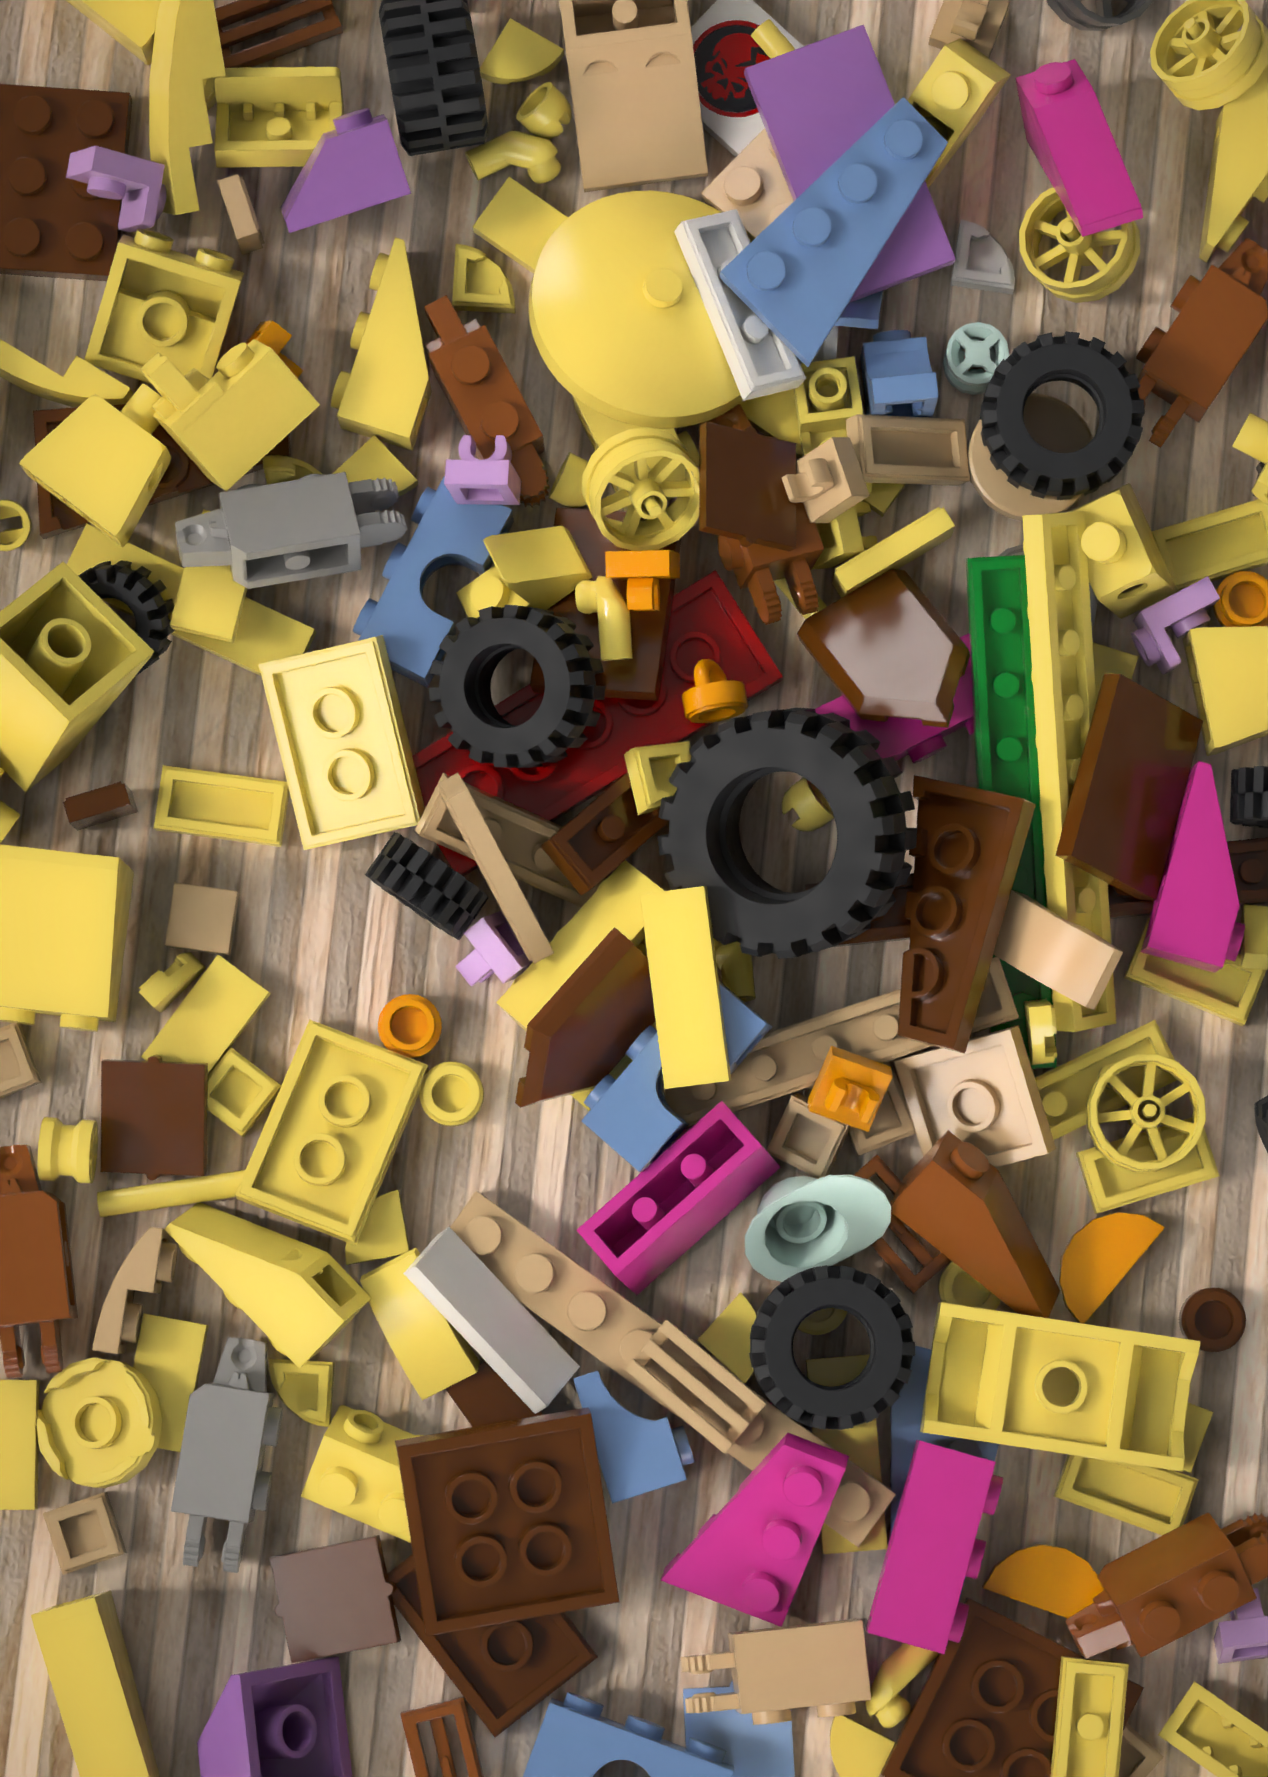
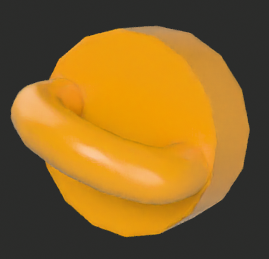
M701 659L698 661L694 668L696 687L685 691L681 696L685 718L693 723H711L727 720L744 713L748 707L744 683L735 680L727 681L725 673L713 660Z

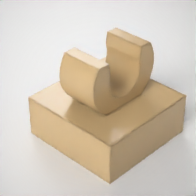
M944 0L929 37L928 45L942 50L944 45L962 38L986 57L990 58L1010 2L1006 0Z
M850 437L830 438L796 461V474H786L782 477L789 501L792 503H804L810 523H829L870 496Z

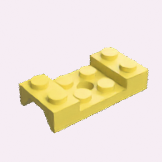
M940 1302L937 1305L920 1432L1183 1472L1185 1460V1419L1190 1382L1199 1355L1200 1341ZM1058 1367L1072 1371L1079 1383V1391L1076 1398L1065 1406H1056L1050 1403L1045 1398L1042 1390V1383L1046 1374Z

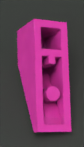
M1073 59L1063 63H1048L1039 67L1035 72L1016 77L1026 140L1082 237L1143 218L1141 204L1095 91L1077 61Z
M1198 761L1190 770L1158 896L1154 901L1141 952L1215 973L1223 968L1225 959L1236 960L1243 940L1245 924L1235 922L1240 904L1212 766L1209 763Z

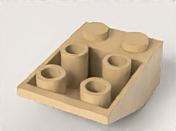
M559 0L584 192L708 176L687 0Z

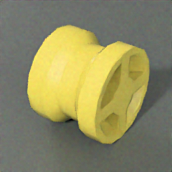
M44 1117L41 1123L38 1142L37 1166L39 1180L55 1181L60 1175L73 1176L78 1183L92 1184L95 1177L98 1154L97 1121L82 1119L77 1125H64L58 1118Z

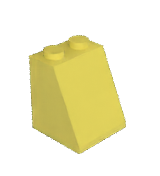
M64 562L60 563L0 611V767L25 792L69 757L154 653V650Z
M0 844V1021L34 1025L35 1014L61 1016L59 1025L61 1028L98 1032L99 1021L116 1022L134 871L119 857Z

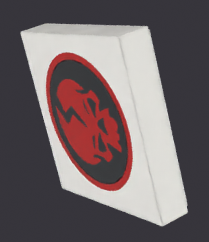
M717 0L691 27L702 126L735 157L765 128L744 76L745 68L770 58L751 37V34L763 22L770 19L795 49L804 47L753 0Z

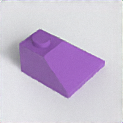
M365 108L333 119L336 130L323 133L280 207L289 233L411 194L388 120L384 114L372 118L370 109Z
M328 1657L231 1675L197 1742L201 1777H353L339 1657Z

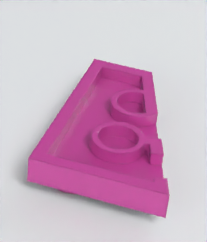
M787 1433L740 1484L738 1492L717 1515L713 1514L699 1529L697 1537L681 1554L678 1553L664 1568L661 1581L782 1627L845 1472L849 1456Z

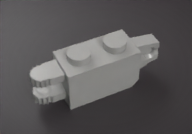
M346 472L329 475L309 474L298 480L268 485L248 484L236 490L220 492V509L175 522L177 547L183 567L230 565L233 581L247 589L361 570V548L396 541L398 538H402V535L406 534V530H408L404 515L400 514L399 511L385 510L382 513L379 511L375 512L376 510L389 509L390 506H394L395 502H398L399 493L395 481L392 482V479L387 480L384 477L383 479H367L348 483Z
M228 1337L213 1383H206L190 1394L171 1512L190 1514L183 1553V1565L198 1567L199 1561L204 1555L206 1544L204 1536L207 1518L210 1517L230 1521L227 1540L223 1545L221 1561L223 1562V1571L238 1573L247 1523L254 1521L255 1510H267L272 1485V1473L262 1471L266 1445L277 1446L283 1416V1408L272 1407L274 1393L267 1392L268 1343L252 1339Z

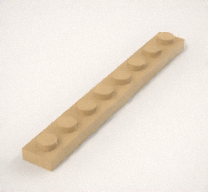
M475 1191L450 1226L456 1235L520 1303L682 1419L625 1370L662 1324L480 1192ZM668 1339L661 1347L662 1350L741 1415L748 1406L744 1401L673 1341ZM651 1359L644 1367L723 1435L731 1427L727 1421L656 1361ZM752 1390L767 1404L727 1453L753 1471L787 1433L832 1450L835 1449ZM848 1459L845 1472L824 1523L859 1547L896 1493Z

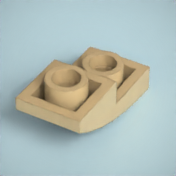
M1011 890L994 955L1058 993L1087 1008L1095 1010L1123 951L1084 926L1063 919L1031 897Z
M149 1227L123 1261L103 1304L96 1328L93 1351L125 1354L127 1342L137 1343L141 1329L143 1305L133 1303L135 1290L160 1294L162 1281H173L178 1244L168 1243L169 1234L163 1228Z

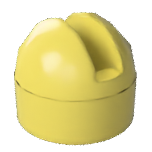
M546 82L535 89L523 102L516 115L517 121L530 133L547 139L559 136L563 132L561 124H569L572 118L570 103L551 82Z
M569 452L555 478L548 498L568 507L577 508L587 505L582 495V477L588 461Z
M0 500V520L21 516L23 528H11L1 531L0 551H11L20 547L26 542L31 533L32 523L28 511L20 503L13 500Z
M803 777L785 792L782 800L783 815L794 808L799 816L791 825L793 828L800 831H814L834 819L833 812L826 798L806 778Z

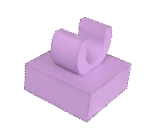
M463 435L459 443L461 460L446 459L444 485L457 504L520 505L521 479L511 464L512 452L504 435H496L495 451L491 457L485 460L475 458L476 443L471 435Z

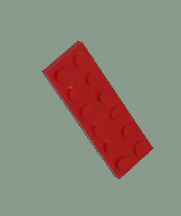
M714 570L673 596L659 701L605 697V700H595L593 711L600 713L601 716L596 727L586 726L583 730V734L588 739L579 748H568L566 750L568 757L556 763H543L542 767L507 768L494 767L492 763L477 762L469 758V750L456 749L447 740L453 734V732H450L412 756L424 807L426 808L442 774L445 773L452 776L458 773L463 782L553 822L607 789L628 772L624 754L630 749L683 742L714 723H693L685 718L681 696L685 691L696 687L694 668L701 659H710L716 662L725 673L727 681L743 682L748 701L782 681L783 676L719 574ZM529 684L494 706L504 720L511 725L518 726L528 721L537 712L542 703L544 693H534ZM437 844L450 867L462 876L478 868L475 860Z

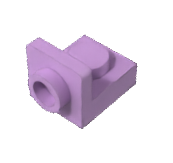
M99 146L70 153L66 178L87 183V192L94 196L115 200L122 199L118 222L119 230L132 233L136 232L139 228H152L165 206L166 187L162 184L165 165Z
M1208 576L1140 611L1133 620L1138 630L1132 632L1131 636L1139 655L1147 666L1156 663L1163 675L1174 670L1181 663V659L1166 631L1172 629L1176 637L1179 638L1186 635L1190 629L1199 628L1211 620L1206 610L1212 608L1220 597Z

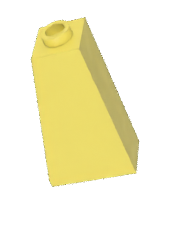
M111 1590L48 1607L32 1614L33 1626L80 1777H160Z

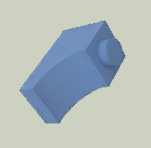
M890 330L873 335V342L863 343L860 361L866 415L933 418L939 396L936 372H933L931 368L926 337L911 338V333L908 330Z
M599 1370L573 1378L582 1408L588 1407L592 1415L598 1460L612 1504L687 1480L683 1466L695 1463L683 1425L671 1429L667 1416L652 1420L630 1412L610 1394L600 1376Z

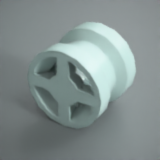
M969 323L957 329L948 341L943 360L944 373L950 384L962 393L972 395L985 393L995 369L1003 359L1006 360L1009 357L1006 339L998 329L986 323ZM971 367H983V368L986 370V372H984L982 369H977V370H976V369H970V368H971Z

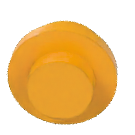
M1239 571L1227 576L1216 589L1220 599L1213 605V610L1219 623L1223 627L1267 626L1268 580L1262 575L1251 571Z
M405 994L392 999L385 1005L379 1016L378 1033L382 1043L388 1050L409 1058H418L429 1053L437 1045L442 1033V1020L437 1008L428 999L415 994Z

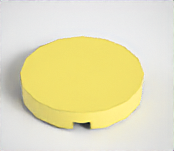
M93 1357L69 1364L62 1372H59L50 1380L44 1391L47 1395L43 1400L42 1409L37 1410L36 1434L39 1449L55 1473L64 1479L71 1480L82 1486L107 1488L128 1482L148 1465L159 1445L163 1419L158 1395L144 1374L126 1362Z

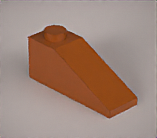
M948 1130L903 1178L890 1203L891 1213L1016 1313L1049 1318L1060 1289L999 1170L988 1162V1159L979 1148L971 1143L961 1141Z

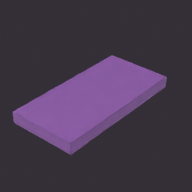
M864 24L745 68L744 76L793 201L895 105ZM926 182L921 186L849 303L954 264L956 258Z

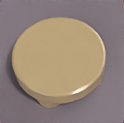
M1037 393L1030 394L1024 407V424L1030 436L1040 446L1053 452L1071 453L1082 449L1093 439L1087 424L1071 406L1052 396ZM979 420L968 447L970 482L982 500L993 510L1008 518L1023 521L1022 516L1065 512L1080 499L1083 494L1075 495L1069 500H1057V496L1045 495L1044 499L1030 495L1031 490L1019 486L1017 489L1007 481L1008 476L1001 469L996 470L990 461L991 454L988 447L983 445L981 437L982 420Z

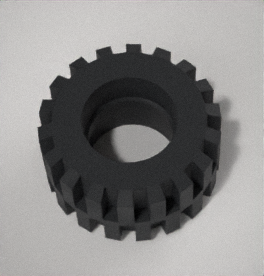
M382 0L378 12L402 147L409 156L484 144L488 133V120L468 1Z
M1066 331L1064 336L1053 337L1052 332L1038 335L1036 341L1029 344L1023 342L1014 348L1012 354L1006 360L1003 359L995 369L981 405V437L983 445L988 447L991 454L990 461L996 470L1001 469L1008 476L1007 481L1017 489L1019 486L1031 490L1030 495L1044 499L1045 495L1057 496V500H1069L1075 495L1084 493V496L1097 491L1100 486L1110 482L1119 474L1132 456L1136 445L1140 441L1143 430L1141 423L1142 417L1145 414L1144 399L1140 400L1138 389L1141 385L1136 374H1129L1125 368L1127 361L1118 351L1113 355L1104 348L1105 342L1095 337L1091 341L1080 339V333ZM1051 381L1071 382L1083 388L1093 398L1099 411V426L1094 438L1085 447L1071 453H1058L1040 446L1030 436L1024 424V407L1030 394L1040 385Z
M505 605L503 608L493 606L479 610L480 617H465L457 623L456 627L460 631L458 636L446 635L439 645V648L447 652L444 661L433 660L430 674L440 675L439 687L429 688L430 702H441L443 711L435 714L434 717L439 728H450L453 734L447 740L456 749L469 750V758L477 762L492 763L494 767L507 768L542 767L543 763H556L568 757L566 753L568 748H579L588 739L583 734L585 727H596L601 716L600 713L593 711L595 700H605L606 686H596L595 675L604 672L601 659L590 657L588 651L594 645L587 635L577 634L574 631L577 626L566 617L553 615L554 612L518 605ZM516 649H525L535 657L543 671L545 691L537 712L525 723L515 726L504 720L497 712L491 697V679L496 666L508 653Z
M826 1265L813 1267L784 1280L774 1288L761 1304L750 1333L749 1354L751 1367H753L756 1381L762 1392L782 1413L797 1422L824 1430L849 1429L879 1417L882 1411L887 1407H891L900 1397L899 1393L904 1384H908L912 1373L910 1368L912 1358L915 1356V1342H913L911 1333L913 1326L909 1315L905 1313L900 1304L901 1300L892 1290L885 1287L878 1278L847 1266ZM826 1308L841 1309L854 1315L864 1325L870 1340V1355L865 1368L854 1380L840 1386H823L808 1379L798 1368L793 1354V1340L799 1325L810 1314Z

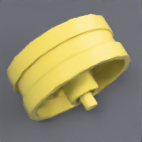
M1188 0L1171 13L1157 31L1150 50L1151 67L1183 106L1198 111L1219 108L1240 97L1255 84L1267 67L1268 29L1245 0Z
M1054 187L1041 193L1025 213L1019 230L1020 254L1028 271L1057 298L1075 303L1100 300L1118 290L1133 273L1140 254V230L1136 222L1132 221L1122 224L1121 230L1097 232L1082 237L1067 210V218L1063 219L1058 226L1049 224L1059 212L1066 209ZM1042 235L1058 240L1060 243L1058 246L1039 256V243ZM1119 244L1115 256L1106 264L1101 259L1103 246ZM1069 257L1063 282L1051 279L1043 272ZM1095 265L1100 271L1085 280L1078 281L1081 266Z
M651 427L628 429L607 439L591 455L583 472L582 495L602 535L614 545L631 551L659 550L678 541L695 525L699 517L700 473L686 447L669 432ZM664 456L650 470L646 457ZM681 463L685 466V480L664 481ZM608 482L623 488V490L601 499ZM666 497H677V499L667 508ZM629 506L623 522L606 517L608 514Z
M1158 1054L1133 1055L1113 1064L1094 1083L1086 1103L1087 1129L1096 1149L1112 1164L1133 1172L1158 1171L1182 1160L1199 1142L1206 1122L1205 1098L1196 1078L1179 1062ZM1144 1066L1142 1097L1138 1098L1116 1074L1128 1068ZM1156 1067L1169 1072L1182 1083V1085L1160 1099L1153 1095ZM1107 1084L1129 1105L1127 1110L1098 1113L1100 1097ZM1188 1093L1193 1108L1192 1123L1166 1115L1165 1106ZM1127 1121L1131 1128L1118 1149L1115 1150L1105 1138L1100 1124ZM1158 1124L1188 1134L1180 1148L1169 1156L1166 1154L1159 1135ZM1141 1131H1146L1156 1160L1140 1161L1126 1156Z

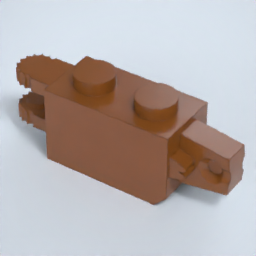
M1248 238L1244 239L1219 268L1211 265L1201 281L1192 275L1189 276L1170 305L1179 315L1167 333L1156 326L1136 356L1137 360L1145 364L1137 378L1141 385L1138 393L1140 400L1144 399V407L1146 405L1145 401L1151 392L1172 405L1165 415H1161L1151 430L1152 436L1149 441L1159 448L1163 446L1183 414H1186L1198 423L1201 421L1268 319L1266 299L1260 296L1268 280V250Z
M445 295L424 306L425 314L437 336V339L425 344L429 352V360L434 375L465 435H471L474 439L478 459L485 460L491 457L495 451L496 435H504L512 452L511 464L521 479L520 503H523L525 507L531 506L533 508L534 505L540 506L542 501L546 502L545 497L549 496L547 490L550 489V485L547 484L549 481V477L546 476L547 470L542 469L544 465L539 457V454L545 451L543 434L486 326L480 327L476 319L463 325L448 296Z
M740 404L726 413L707 421L740 430L752 426ZM803 502L796 503V548L791 551L759 544L743 547L737 539L718 535V551L725 569L734 571L740 589L749 588L754 605L757 607V613L765 625L778 622L782 617L781 601L777 594L775 580L786 579L794 604L800 614L805 615L818 611V593L810 571L823 552L824 546L816 524L809 521Z
M29 1145L0 1147V1340L6 1377L9 1379L22 1377L25 1358L23 1348L21 1347L19 1326L37 1323L40 1324L41 1358L46 1372H62L63 1356L59 1321L78 1318L66 1206L54 1194L42 1190Z
M1207 1512L1106 1564L1098 1575L1103 1591L1093 1598L1094 1603L1065 1620L1081 1654L1087 1659L1114 1647L1120 1650L1133 1645L1142 1658L1257 1599L1251 1585L1268 1577V1516L1264 1517L1262 1513L1261 1515L1254 1513L1253 1516L1247 1515L1245 1520L1239 1519L1221 1529L1210 1513Z

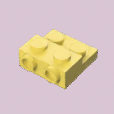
M139 228L135 238L123 234L117 245L84 360L93 366L150 383L139 369L159 352L162 356H166L183 376L193 368H196L201 374L211 379L227 333L244 273L232 269L234 258L215 250L198 248L196 257L171 250L174 240L159 232Z

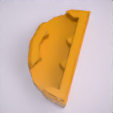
M1117 1212L1092 1219L1072 1235L1060 1258L1059 1284L1064 1305L1078 1323L1085 1324L1164 1230V1226L1144 1215Z
M1043 1544L1015 1550L1005 1559L994 1565L982 1585V1588L1067 1619L1094 1603L1093 1598L1103 1591L1098 1575L1086 1560L1066 1548Z

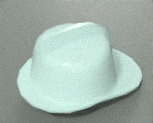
M804 1175L788 1177L775 1183L764 1194L757 1209V1215L752 1219L745 1234V1255L755 1271L767 1279L780 1282L813 1267L833 1266L866 1249L883 1236L891 1222V1204L881 1188L868 1179L854 1175H828L819 1179Z

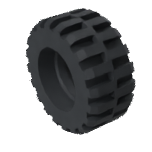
M796 707L753 713V715L734 718L719 725L716 734L702 736L689 749L693 757L691 761L677 764L669 779L671 785L677 787L674 796L662 798L658 816L661 819L670 820L669 834L658 836L659 855L671 854L675 870L665 873L671 890L707 886L714 939L723 945L739 942L741 943L742 953L757 957L771 953L776 954L778 959L799 957L808 953L819 952L857 937L871 928L870 922L874 918L885 915L896 902L892 892L895 887L906 884L912 869V865L904 862L906 850L916 848L917 828L906 827L905 812L914 810L915 806L911 791L900 793L894 778L903 773L893 757L883 759L875 751L879 747L880 741L867 730L855 732L850 729L849 719L834 713L817 714L815 709ZM774 772H794L814 784L829 803L836 822L837 847L831 868L822 882L803 892H783L764 881L751 867L740 841L739 821L744 800L750 789L760 778Z

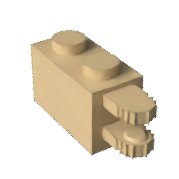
M859 1619L729 1632V1651L680 1657L682 1672H690L694 1675L711 1673L715 1669L731 1668L734 1692L721 1694L705 1692L685 1698L686 1713L736 1709L740 1714L752 1713L753 1725L791 1721V1709L816 1706L817 1717L851 1715L856 1713V1701L871 1700L863 1620Z

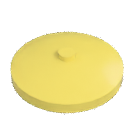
M651 190L630 191L603 197L589 203L569 216L553 232L539 256L531 281L529 293L530 326L536 346L548 369L558 382L583 404L611 419L626 424L663 429L692 426L709 421L726 413L743 400L674 233L681 221L721 213L719 210L699 200L670 192Z

